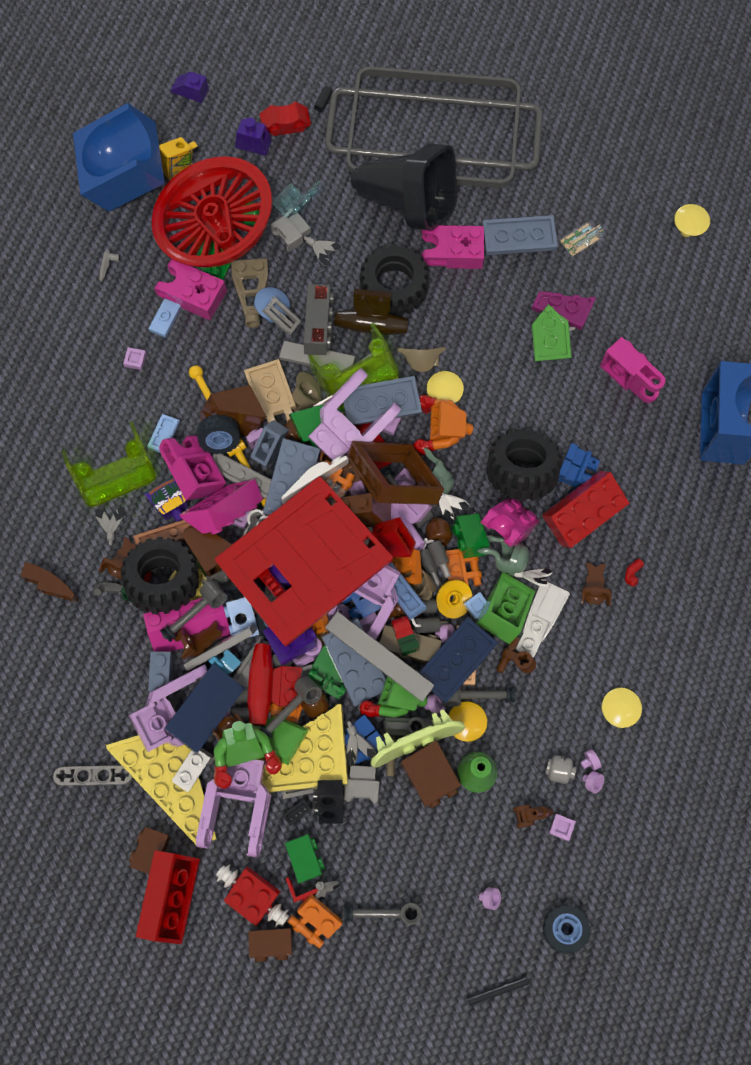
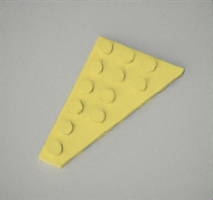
M341 704L335 705L336 707L303 726L309 731L289 765L282 763V768L275 775L269 774L265 766L262 783H264L270 793L317 788L318 780H343V785H348L343 709ZM265 756L263 758L256 759L266 762Z
M139 735L106 745L107 750L196 845L204 802L199 778L189 792H186L172 782V779L191 750L185 745L176 747L164 743L147 752ZM213 832L212 841L217 840L215 832Z

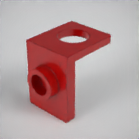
M285 878L295 903L301 900L304 902L311 894L314 896L318 891L316 888L297 896L290 878Z

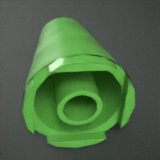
M472 752L461 759L457 774L460 783L468 791L479 793L489 790L495 784L498 770L496 763L489 755L482 752ZM477 766L481 767L483 771H479Z

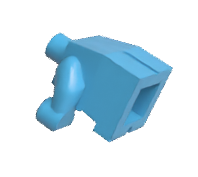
M229 649L223 651L222 657L219 658L216 655L209 659L211 664H215L227 675L241 664V660Z

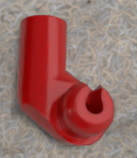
M636 559L626 569L624 580L631 587L638 584V578L635 577V574L644 566L641 559Z

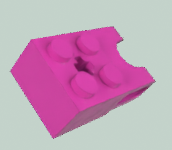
M439 225L433 231L421 230L423 240L436 245L435 248L427 249L422 253L423 261L428 266L482 269L484 261V226Z
M171 259L167 266L169 272L176 279L170 283L159 281L154 287L155 293L159 297L180 304L183 309L211 321L227 292L225 281Z
M621 337L605 352L600 367L626 391L630 389L645 403H651L657 399L659 390L665 384V377L647 360L643 353H639L633 347L630 341ZM652 379H657L659 384L656 385ZM645 389L653 392V396H647Z
M187 436L181 446L174 438H167L161 441L159 446L160 453L185 500L208 497L226 484L211 454L202 450V447L199 446L197 436Z
M508 498L492 507L480 523L488 529L496 530L503 536V542L509 547H513L525 540L540 521L532 511L524 509L520 501Z

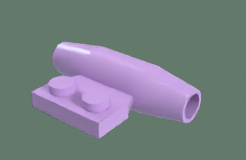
M403 481V483H402L401 485H410V484H409L407 481ZM391 503V519L401 518L416 542L414 550L421 551L425 546V542L412 524L421 521L433 506L429 504Z

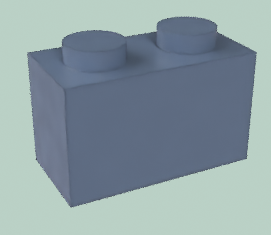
M275 420L265 425L250 457L265 467L274 462L279 453L282 439L286 438L289 429Z
M171 652L150 653L149 692L173 681L174 655Z

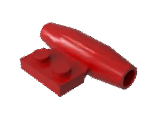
M255 644L249 667L247 704L249 723L252 726H266L271 702L278 707H286L298 695L294 687L295 683L301 678L302 667L281 666L273 669L271 645Z

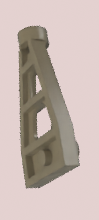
M267 258L232 261V278L245 315V325L249 328H256L260 325V314L254 306H247L245 298L256 296L261 289L267 287L269 278ZM243 279H259L257 289L245 290L242 283Z

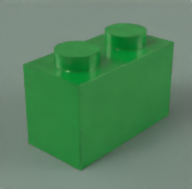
M479 514L457 516L455 524L452 525L453 535L457 537L458 550L462 552L463 558L486 556V554L477 551L478 549L489 548V542L483 524L480 523Z
M307 834L285 843L298 884L323 875L321 870H324L325 867L321 857L317 858L315 850L318 847L314 837L310 839V836Z

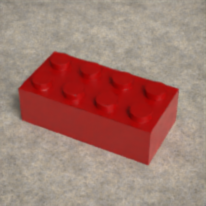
M599 471L543 513L542 517L559 544L572 548L630 503L612 473Z
M154 850L135 937L155 942L182 944L200 859Z

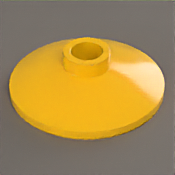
M451 580L443 584L436 597L439 612L445 617L452 619L466 614L468 610L463 603L472 598L470 587L460 580Z

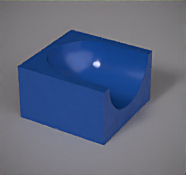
M126 103L73 133L80 195L110 212L165 184L156 122L131 104Z
M720 361L701 392L699 461L745 465L750 459L751 425L747 422L751 403V364Z

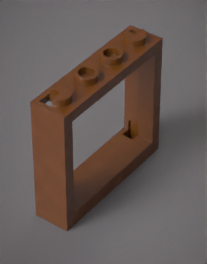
M352 441L347 453L349 462L377 503L438 505L444 488L411 444ZM373 461L403 463L419 486L389 485Z

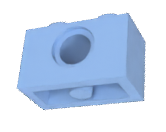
M245 597L226 601L227 606H224L226 618L230 617L232 625H229L231 635L252 623L257 627L253 607ZM243 613L247 619L245 622L239 623L236 621L235 616ZM258 628L252 636L259 635Z

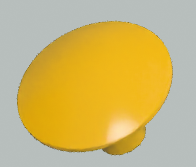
M461 702L460 706L453 707L449 712L448 716L452 721H461L465 724V729L462 732L453 735L455 738L465 742H472L484 734L487 728V716L479 705L473 702Z

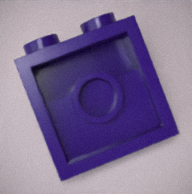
M270 628L263 630L281 666L317 647L314 641L317 637L312 628L307 629L288 646H284Z

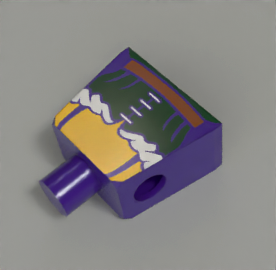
M173 476L144 492L148 501L165 520L172 517L176 522L183 520L180 514L189 506Z

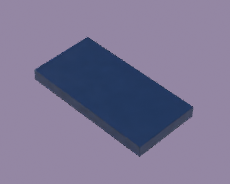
M467 617L419 674L434 685L431 692L446 704L498 642Z
M212 664L164 727V730L197 754L212 734V730H215L245 688L215 664Z

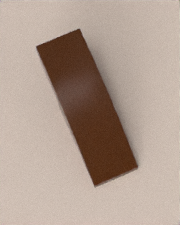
M25 562L20 577L27 582L37 584L36 589L39 592L78 603L79 598L58 577L37 565Z

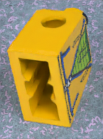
M179 137L159 145L162 169L165 176L170 180L192 164V154L199 150L194 141L188 144L183 138Z

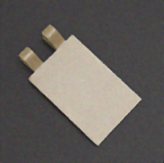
M279 359L244 370L248 384L254 391L266 415L265 419H267V422L270 423L275 420L274 416L282 413L285 414L288 422L290 419L289 414L296 408Z

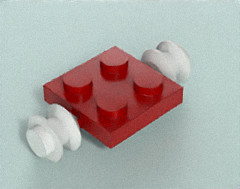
M230 864L227 867L223 865L217 872V882L223 880L225 888L233 886L224 902L253 925L257 926L266 913H269L268 922L271 920L276 922L275 927L285 924L289 918L287 914L289 910L282 911L281 904L272 906L281 891L247 866L240 877L237 878L238 870L232 872Z

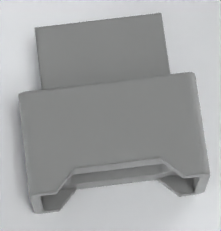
M298 212L289 218L284 215L270 224L272 233L281 237L287 245L288 252L303 244V237L311 233V228Z
M350 766V779H348V785L344 786L345 802H349L353 798L370 799L373 803L379 802L380 781H375L376 768Z

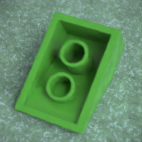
M502 572L483 606L476 624L510 644L522 631L535 591Z

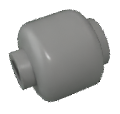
M554 755L552 759H548L545 774L548 775L549 780L567 784L570 778L574 779L576 767H573L572 759L559 755Z

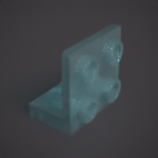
M318 180L304 195L290 183L272 200V204L286 218L291 213L295 215L319 190L317 186L321 182Z

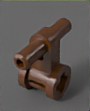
M516 637L507 648H504L501 654L502 659L496 668L498 672H504L509 660L514 662L523 673H531L535 670L536 661L529 652H514L520 641L519 637Z
M531 804L513 808L518 822L516 824L517 829L534 826V821L553 815V809L546 806L531 808Z

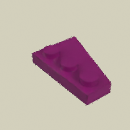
M539 291L531 310L542 313L549 304L558 314L568 320L570 326L582 330L596 297L583 298L580 295L564 296L561 293Z

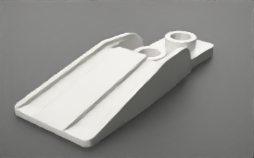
M339 456L331 462V465L327 462H320L309 468L282 496L283 504L319 476L325 480L349 463L348 457Z
M547 582V586H539L516 651H527L534 658L540 643L543 642L565 605L570 595L568 591Z

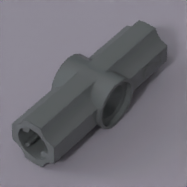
M385 717L384 734L407 736L414 733L410 727L411 723H416L419 726V730L428 726H433V719Z

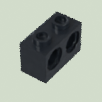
M318 780L317 789H313V801H317V803H314V815H318L319 824H342L344 808L343 780Z

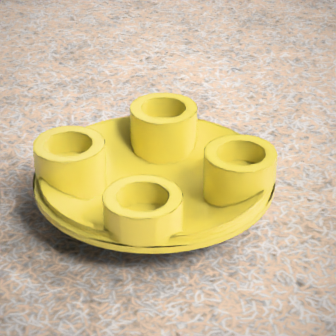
M687 204L680 207L674 217L675 225L684 237L701 235L707 231L710 225V217L707 211L695 204Z
M441 371L435 373L427 383L428 396L452 400L454 403L459 402L464 390L463 382L452 372Z
M616 688L608 692L601 705L606 720L617 728H626L634 725L642 713L640 699L633 691L626 688Z

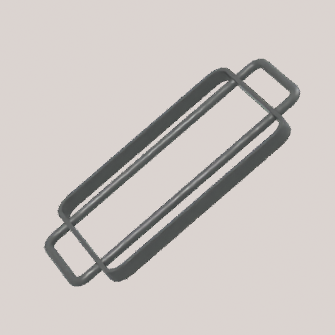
M370 66L358 72L355 88L339 87L332 92L325 146L332 153L347 154V168L351 173L355 168H359L351 163V155L389 158L414 154L352 148L359 96L515 109L511 162L455 157L456 164L510 169V175L501 180L456 176L457 185L505 188L513 180L514 169L531 170L538 165L543 114L538 105L520 102V85L510 78ZM380 76L508 87L516 93V102L360 89V83L364 77ZM341 94L354 95L348 147L332 145L337 97ZM519 109L532 110L536 113L533 158L530 163L515 162Z

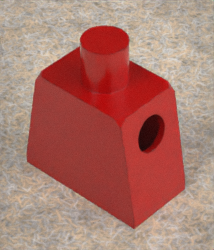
M400 517L378 523L374 526L372 534L392 557H411L416 542ZM371 540L367 546L368 548L375 546Z

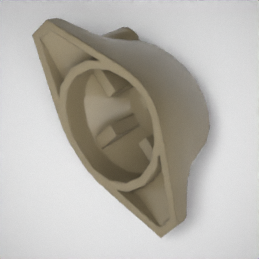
M446 347L422 350L397 348V351L405 356L408 365L418 372H426L433 368V366H439V354L446 350Z
M421 570L422 582L417 585H409L420 599L429 600L433 596L432 592H436L437 587L431 577ZM412 572L403 574L402 576L404 578L409 577L412 574Z

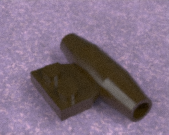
M354 289L353 308L355 310L335 312L334 326L355 332L379 335L407 334L408 319L389 314L391 308V293Z

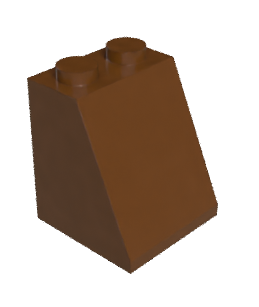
M250 385L210 394L200 413L201 421L211 415L231 417L237 421L240 435L248 436L255 429L258 430L266 418Z
M371 493L340 498L366 527L374 529L376 524L391 520V503H377Z
M188 526L181 534L210 581L215 580L225 574L216 563L215 558L232 544L216 534H211V532L202 534L193 526Z
M437 741L401 761L400 766L425 808L430 806L432 809L441 804L440 799L446 795L449 799L459 793L457 789L461 785Z

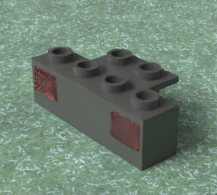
M308 284L304 354L326 355L328 348L331 347L333 319L329 318L333 317V307H330V304H333L334 293H330V285Z

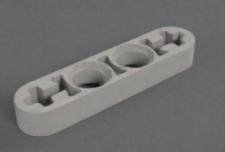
M123 766L59 767L53 775L55 783L61 786L127 785L132 782L133 777L129 774V777H125V781L121 777H114V773L122 774L123 770L128 773ZM83 770L89 773V778L85 782H81L78 778L79 773ZM102 770L109 772V778L106 781L99 780L98 776ZM64 771L65 774L73 775L75 782H72V778H65L64 782H62V779H59V775H62Z

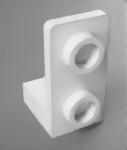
M202 747L197 754L191 751L172 779V782L186 792H189L206 765L212 764L215 759L214 755Z

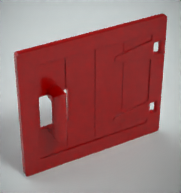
M319 476L218 555L215 561L282 644L288 646L391 563L393 557L323 478ZM330 495L337 502L333 506L326 501ZM367 538L375 545L370 549L364 543ZM273 565L292 586L287 591L269 571V568ZM259 577L276 597V600L272 603L255 584L254 580Z

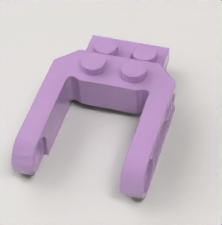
M362 368L357 370L320 409L321 423L308 436L332 461L339 456L343 457L348 452L352 441L372 442L401 411V408L393 402V405L384 414L379 415L362 434L341 412L337 411V408L368 376Z
M388 565L355 591L358 595L382 607L368 632V635L374 640H377L398 601L394 585L401 573ZM338 604L329 613H327L329 622L335 615L340 604Z
M205 664L151 691L145 707L129 715L147 752L164 743L176 747L183 746L181 742L164 730V727L175 714L166 696L204 676L208 670ZM229 711L226 713V715L224 716V718H225L226 716H231L230 713H229Z
M252 760L228 767L227 771L232 778V783L227 789L215 786L214 779L207 783L196 837L197 847L208 849L211 845L220 797L222 796L227 799L255 803L248 835L250 836L248 854L246 855L259 857L271 800L270 792L262 783L265 761Z

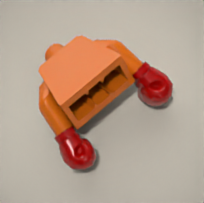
M427 395L419 396L422 412L425 414L431 412L430 440L419 439L413 445L419 455H426L424 448L429 449L431 452L437 449L448 448L457 444L465 435L472 434L473 425L466 423V412L461 410L452 400L437 399Z

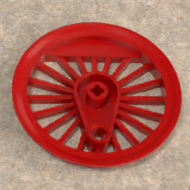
M221 156L198 161L176 174L159 194L152 213V231L155 241L169 258L184 265L209 268L235 261L254 247L266 229L272 210L270 185L264 174L255 165L246 160ZM236 177L235 180L233 181V183L231 184L230 188L228 189V191H227L226 194H225L228 181H229L230 179ZM242 180H248V182L235 193L236 189L238 188ZM220 185L219 193L216 194V187ZM254 185L258 188V190H256V191L252 192L251 194H249V195H247V196L241 198V197H242L243 195H245ZM211 190V195L207 196L206 192ZM200 195H203L204 198H202L201 200L197 198ZM261 196V202L244 206ZM193 200L197 205L194 206L187 202ZM178 207H182L193 212L172 211ZM260 210L259 215L243 214L247 212ZM170 218H174V219H189V220H185V221H180V222H176V223L169 224V219H170ZM237 221H249L256 223L253 227H250ZM186 228L169 237L168 232ZM235 228L246 231L248 234L242 238ZM188 236V237H187L181 244H179L177 247H174V246L172 245L173 243L179 241L180 239H182V238ZM205 240L201 256L195 255ZM213 240L215 254L208 255ZM195 241L188 254L184 253L183 251Z

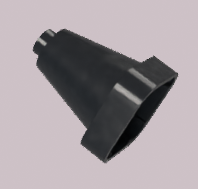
M428 143L414 154L364 161L359 168L353 170L351 186L357 190L361 198L404 214L409 228L433 231L453 214L456 207L457 180L454 149L450 145Z

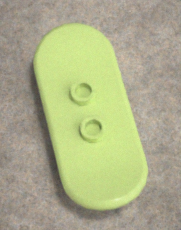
M441 710L440 718H438L436 713L432 714L433 726H428L399 738L395 743L388 733L384 734L386 745L380 736L376 737L378 754L372 758L370 764L374 768L380 767L402 755L410 754L435 741L462 732L465 729V724L461 721H452L448 714Z

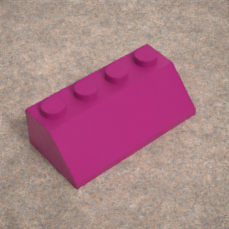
M255 479L224 486L180 514V516L202 534L209 532L216 534L223 530L222 527L233 524L235 518L245 516L246 511L257 508V504L263 498Z
M203 598L192 600L186 606L181 605V609L177 611L171 610L168 614H164V612H159V614H152V612L143 614L154 652H173L184 648L181 641L176 642L172 639L169 642L167 639H164L160 630L165 628L166 625L172 626ZM208 604L182 627L192 636L200 633L203 629L206 630L214 621H217L218 630L223 633L219 638L231 635L228 618H226L224 612V604L218 608H211Z

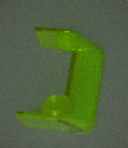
M373 322L370 323L372 341L369 344V350L372 355L358 363L339 371L334 364H326L319 367L314 357L308 355L311 371L328 397L335 394L360 368L368 376L359 386L399 378L398 368L389 346ZM343 403L338 407V409H344Z
M130 421L129 424L135 438L128 441L125 445V451L128 456L96 470H92L90 464L84 461L72 464L66 450H61L65 465L87 506H99L146 486L155 480V470L133 421Z

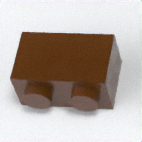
M147 827L144 828V831L141 830L137 837V842L139 843L137 849L132 851L129 858L130 868L149 874L154 850L166 852L171 836Z
M292 928L248 931L249 958H255V962L267 961V957L276 956V960H288V955H293Z

